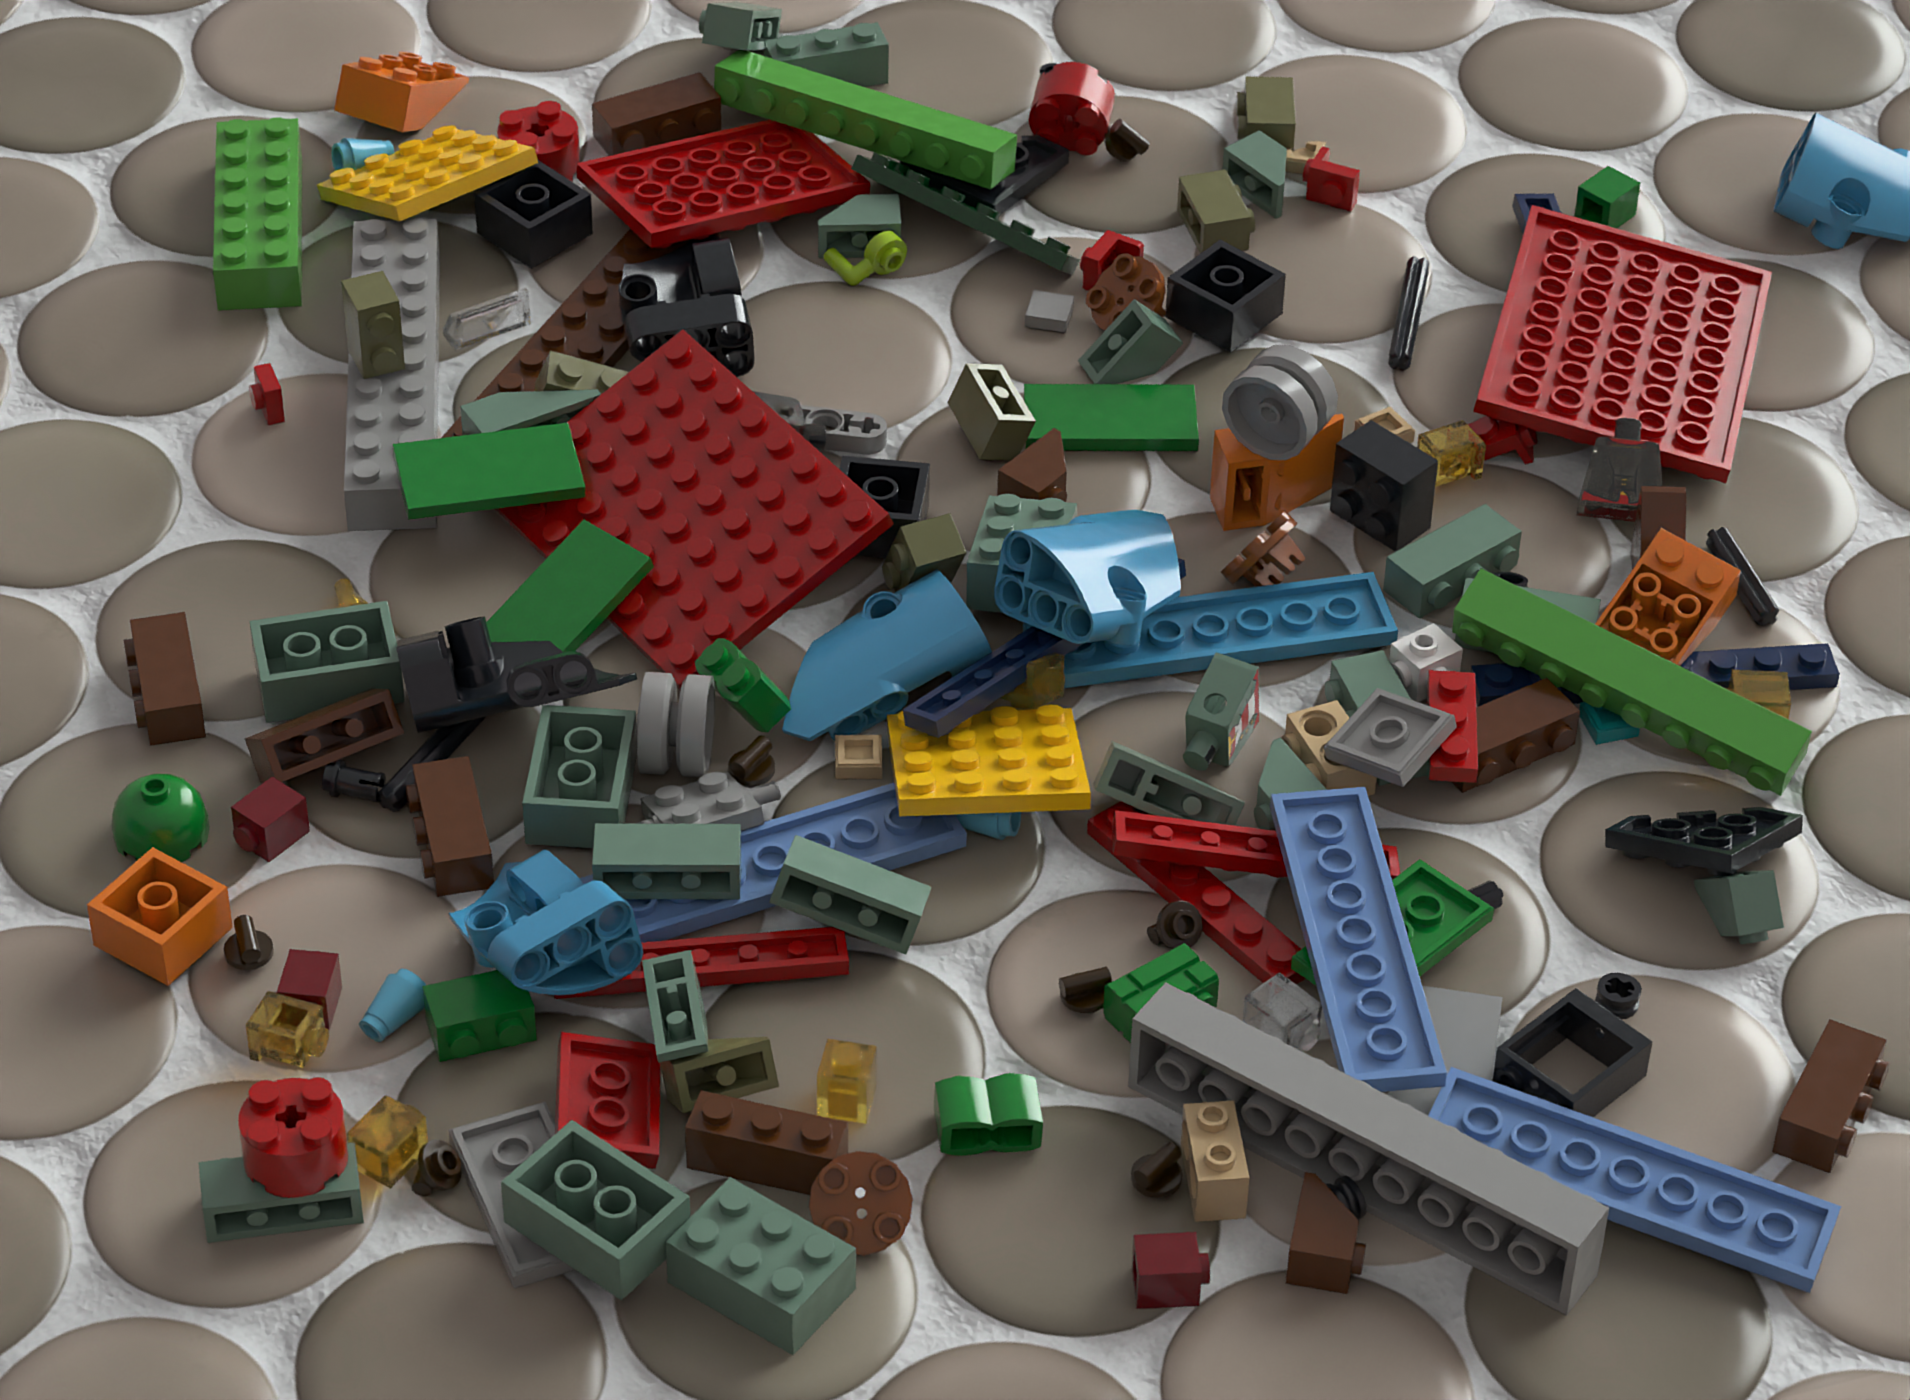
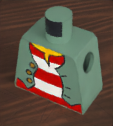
M1217 652L1215 653L1185 715L1186 750L1183 754V760L1188 766L1195 770L1204 771L1211 762L1224 767L1233 763L1259 723L1258 666Z

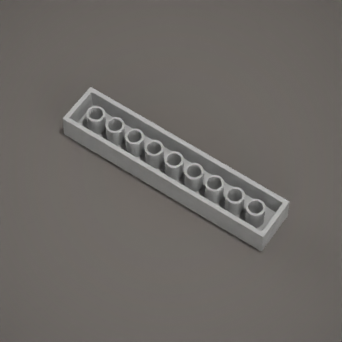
M410 218L400 222L379 219L353 221L351 278L379 271L385 273L400 302L405 369L363 379L349 353L344 497L348 531L437 528V516L408 520L393 458V444L438 439L440 251L437 219Z
M1165 983L1132 1018L1129 1088L1183 1115V1104L1234 1100L1244 1148L1304 1178L1305 1172L1315 1173L1325 1184L1331 1183L1334 1185V1181L1341 1176L1350 1177L1358 1185L1364 1196L1367 1212L1565 1315H1568L1597 1277L1609 1207L1597 1202L1594 1198L1567 1187L1550 1178L1547 1174L1536 1171L1506 1156L1500 1150L1491 1148L1461 1133L1456 1128L1443 1124L1416 1110L1411 1105L1382 1093L1366 1082L1357 1080L1327 1065L1321 1059L1314 1058L1284 1043L1281 1039L1270 1036L1241 1021L1236 1016L1227 1014L1199 1000L1193 994L1184 992L1168 983Z

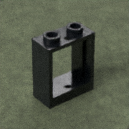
M1575 988L1497 1047L1492 1082L1594 1117L1647 1075L1653 1041ZM1565 1039H1569L1608 1067L1575 1094H1571L1532 1066Z

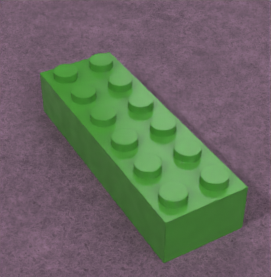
M275 117L269 120L249 121L233 119L228 122H216L213 276L218 311L302 306V151L298 118L285 119Z

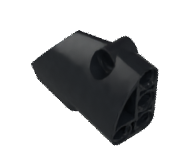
M709 234L704 239H692L687 244L659 258L623 265V278L619 284L621 320L625 326L631 355L641 362L644 361L683 329L736 377L743 376L751 371L755 362L753 330L746 302L741 295L738 271L729 238L723 239Z
M485 616L444 626L449 648L446 646L443 630L400 639L397 641L396 646L418 733L523 707H536L621 686L637 680L636 673L619 675L595 669L590 659L584 654L577 651L563 652L550 641L491 642Z

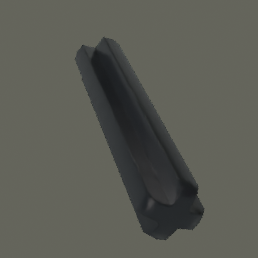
M1727 528L1711 529L1707 533L1709 538L1706 541V545L1713 556L1741 570L1737 594L1749 613L1760 626L1768 623L1774 624L1778 620L1776 615L1779 613V608Z

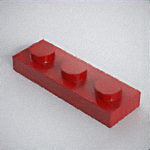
M1429 670L1427 706L1454 715L1457 726L1428 759L1429 780L1476 783L1478 747L1475 673Z

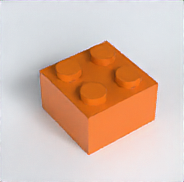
M153 847L87 904L93 945L167 986L233 928L227 886Z

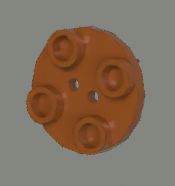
M1124 253L1116 257L1113 264L1101 274L1095 286L1088 291L1086 296V304L1091 309L1092 317L1098 327L1105 331L1134 299L1161 317H1164L1166 315V311L1162 307L1166 292L1164 276L1157 265L1143 257H1133L1130 254Z
M1284 511L1266 528L1271 536L1266 531L1259 534L1241 551L1246 560L1239 554L1221 571L1223 576L1232 585L1242 576L1256 587L1273 585L1272 583L1280 584L1284 580L1280 570L1289 575L1295 570L1294 564L1300 565L1305 560V556L1288 534L1298 523Z
M854 1151L837 1156L820 1170L811 1186L809 1210L814 1225L855 1247L857 1255H868L885 1250L902 1237L911 1218L913 1198L908 1180L897 1164L878 1153ZM858 1188L865 1190V1194L861 1198L855 1194ZM861 1208L866 1211L864 1218H858L857 1211Z

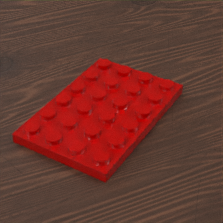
M773 120L761 121L577 163V179L650 248H666L673 243L688 239H704L709 234L726 230H742L751 224L764 221L776 222L781 220L782 217L789 215L814 213L819 208L836 204L843 205L857 195H870V181L862 174L852 170V166L814 133Z

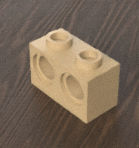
M1338 700L1287 714L1285 734L1282 735V740L1327 790L1365 787L1368 796L1375 794L1377 777L1326 759L1324 746L1349 720V716Z
M1234 1100L1183 1104L1180 1145L1195 1222L1245 1219L1250 1177Z

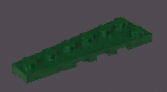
M875 152L871 159L857 154L851 167L852 170L1060 271L1073 275L1080 259L1068 254L1071 246L1049 236L1045 243L1033 237L1034 228L1014 219L1011 225L998 219L1000 212L979 202L976 208L963 202L965 195L946 186H943L941 191L930 186V178L911 170L909 166L899 161L884 157Z

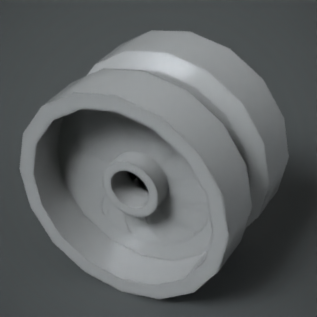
M1273 345L1262 350L1251 361L1247 369L1243 370L1229 384L1223 393L1222 411L1229 429L1237 440L1251 452L1269 460H1287L1298 455L1308 445L1313 436L1318 434L1337 411L1338 394L1332 377L1322 363L1312 355L1291 345Z
M645 673L636 728L640 774H666L671 767L674 747H676L677 767L682 776L701 777L709 773L715 720V682L713 676L687 675L681 686L678 703L676 681L671 673Z

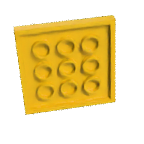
M449 125L434 130L432 132L433 136L423 141L415 139L400 144L398 146L399 151L389 156L387 154L370 156L364 160L365 166L359 169L343 168L336 170L329 175V180L317 184L321 200L400 222L538 163L534 147L518 144L516 140L505 141L497 139L495 135L484 136L476 134L475 130L464 131L456 129L454 125Z
M1049 704L1040 706L1038 709L1017 710L1009 706H999L991 711H982L971 716L953 728L949 734L939 738L905 726L903 711L898 714H887V735L899 817L1091 809V791L1072 708H1063L1058 705Z

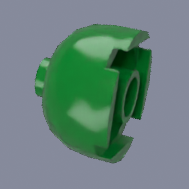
M152 774L140 777L128 784L115 801L112 813V832L117 850L123 856L125 851L127 854L135 856L137 861L153 847L180 862H184L191 858L190 850L197 847L200 842L201 847H203L208 839L210 827L205 805L200 793L184 778L172 774Z

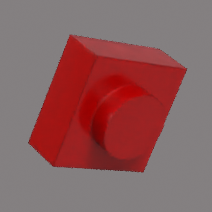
M271 363L254 366L255 384L249 385L254 410H262L268 425L285 422L282 390Z

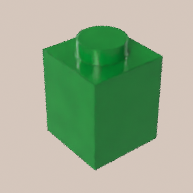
M1610 166L1605 167L1578 186L1574 217L1619 228L1636 216L1641 182Z

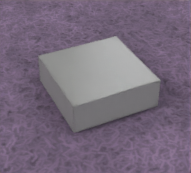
M1033 290L1025 314V327L1066 333L1074 309V296Z

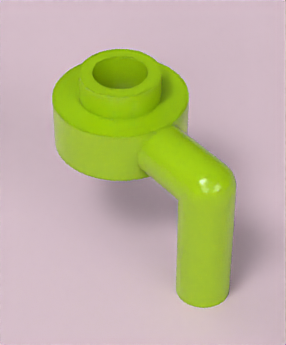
M884 231L870 240L864 251V259L855 266L836 248L828 249L823 259L847 284L855 286L873 272L885 275L898 270L905 261L907 245L894 232Z

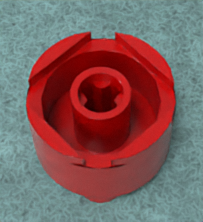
M1062 62L1054 65L1052 71L1045 75L1043 73L1037 81L1028 118L1032 134L1039 135L1069 149V151H1077L1084 156L1095 154L1098 146L1105 140V134L1108 131L1115 101L1113 85L1109 80L1106 83L1098 76L1099 71L1087 64Z
M543 101L538 106L507 110L500 114L497 128L498 139L505 141L516 140L518 144L534 147L537 160L573 182V175L577 172V163H580L578 124L570 114L561 110V105L558 102Z
M314 1077L311 1079L286 1078L276 1081L262 1080L251 1086L248 1092L249 1097L243 1103L238 1116L243 1162L247 1176L253 1183L255 1179L265 1185L266 1192L278 1197H304L325 1189V1181L336 1173L337 1177H339L345 1170L348 1162L343 1106L339 1097L333 1091L332 1084L324 1078Z

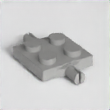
M728 772L707 773L701 776L699 781L682 786H664L656 790L655 794L640 798L642 812L647 820L635 824H741L742 831L764 824L761 805L780 800L781 794L775 781L749 789V787H742Z

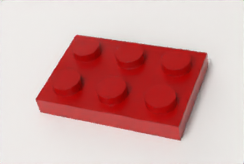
M561 1032L557 1056L555 1134L573 1120L645 1168L656 1169L660 1151V1062L658 1063L655 1044Z

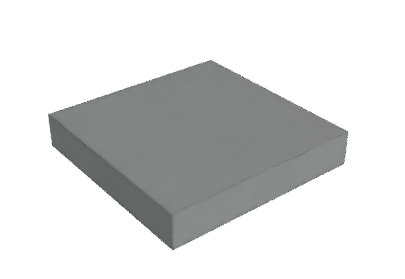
M1377 688L1324 746L1326 759L1404 787L1457 728L1455 716Z

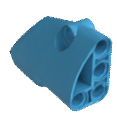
M1815 113L1783 167L1774 212L1805 227H1808L1813 219H1816L1817 221L1811 229L1812 235L1822 244L1834 249H1842L1852 232L1907 242L1910 239V151L1902 148L1892 150L1827 117Z
M1133 509L1081 515L1073 518L1065 525L1009 532L1004 538L994 588L996 605L1004 614L1072 643L1084 644L1105 640L1120 645H1136L1139 643L1143 619L1180 596L1179 563L1170 526L1163 514Z
M937 569L895 593L889 591L874 593L866 600L862 611L811 643L803 658L789 699L791 710L785 715L782 731L785 734L807 741H812L826 732L829 733L834 741L835 735H859L887 719V714L899 712L909 699L908 692L947 671L954 677L992 652L991 647L965 602L948 579Z
M542 850L522 862L505 863L495 882L476 902L462 910L448 913L451 921L471 945L479 965L496 968L514 986L538 994L568 995L601 988L632 973L640 964L643 956V947L630 904L602 881H591L583 884L581 879L548 850Z

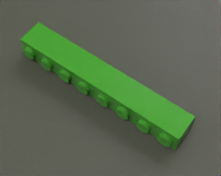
M739 49L715 65L714 89L721 96L722 105L988 189H992L1015 171L1017 134L746 50Z
M1482 568L1454 608L1452 632L1457 634L1466 644L1474 647L1481 646L1497 654L1508 665L1514 667L1521 666L1539 675L1541 679L1548 678L1556 687H1563L1579 695L1587 704L1597 708L1603 707L1621 716L1629 725L1636 728H1645L1663 737L1669 745L1675 748H1686L1704 757L1711 766L1721 770L1728 769L1746 778L1757 789L1763 791L1770 790L1781 796L1807 754L1811 730Z

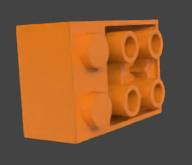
M399 52L397 57L380 54L379 59L360 57L359 62L342 64L334 111L400 132L420 130L469 82V77L455 73L456 67L450 64L433 62L430 65L421 62L422 56L410 52Z
M1343 414L1333 415L1324 428L1313 436L1308 445L1298 455L1287 460H1269L1251 452L1237 440L1229 428L1215 430L1210 499L1223 531L1265 526L1276 520L1284 511L1289 513L1331 489L1336 443L1342 440Z
M1661 528L1595 625L1680 666L1714 630L1735 599L1741 570Z

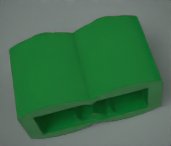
M718 638L695 661L697 672L700 675L713 676L715 691L754 729L768 733L791 710L790 701L787 696L731 641Z
M1005 1073L987 1080L970 1076H954L935 1082L934 1113L941 1153L967 1156L983 1153L990 1149L1010 1153L1031 1151L1041 1147L1043 1118L1036 1077L1026 1074Z

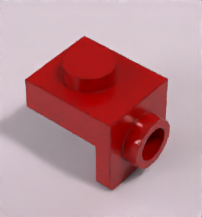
M1322 146L1314 159L1309 158L1303 170L1302 180L1307 182L1306 199L1351 212L1357 203L1360 170L1329 162L1330 148Z
M1107 230L1092 247L1086 248L1081 257L1080 270L1083 271L1082 289L1089 291L1094 287L1101 274L1113 264L1115 258L1124 253L1130 254L1133 257H1143L1144 244L1141 241Z
M1487 416L1467 424L1468 453L1474 462L1480 463L1512 450L1517 451L1525 465L1534 462L1533 445L1538 443L1536 431L1507 421L1494 420Z

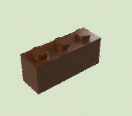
M701 72L594 102L592 103L593 137L605 152L611 156L722 130L721 96Z
M185 612L130 620L132 638L124 639L123 641L127 666H137V669L128 670L132 697L142 696V700L134 701L137 727H147L150 746L205 738L202 703Z
M1548 678L1476 707L1477 782L1452 783L1463 793L1477 786L1488 784L1494 779L1514 770L1525 768L1531 763L1551 754L1566 750L1575 744L1580 710Z
M369 689L247 737L245 742L260 782L264 783L272 776L280 782H284L404 734V730L389 689Z
M469 756L412 764L414 784L406 785V796L409 812L419 813V817H413L417 846L426 845V850H420L424 879L433 878L437 897L489 889L494 883L492 853Z
M1829 1019L1779 1118L1772 1152L1827 1173H1831L1839 1155L1847 1158L1857 1135V1129L1853 1128L1855 1122L1864 1124L1870 1112L1874 1096L1869 1093L1872 1088L1880 1091L1885 1082L1890 1062L1882 1060L1887 1040Z
M701 1090L685 1126L686 1166L688 1169L810 1195L811 1186L820 1170L837 1156L848 1153V1122Z

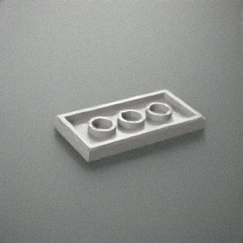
M1422 986L1447 1074L1450 1068L1453 1067L1492 1081L1503 997ZM1441 1087L1388 1091L1387 1095L1429 1115Z
M546 1102L449 1129V1142L459 1155L463 1174L513 1287L518 1288L574 1271V1268L504 1222L501 1181L555 1135V1122Z

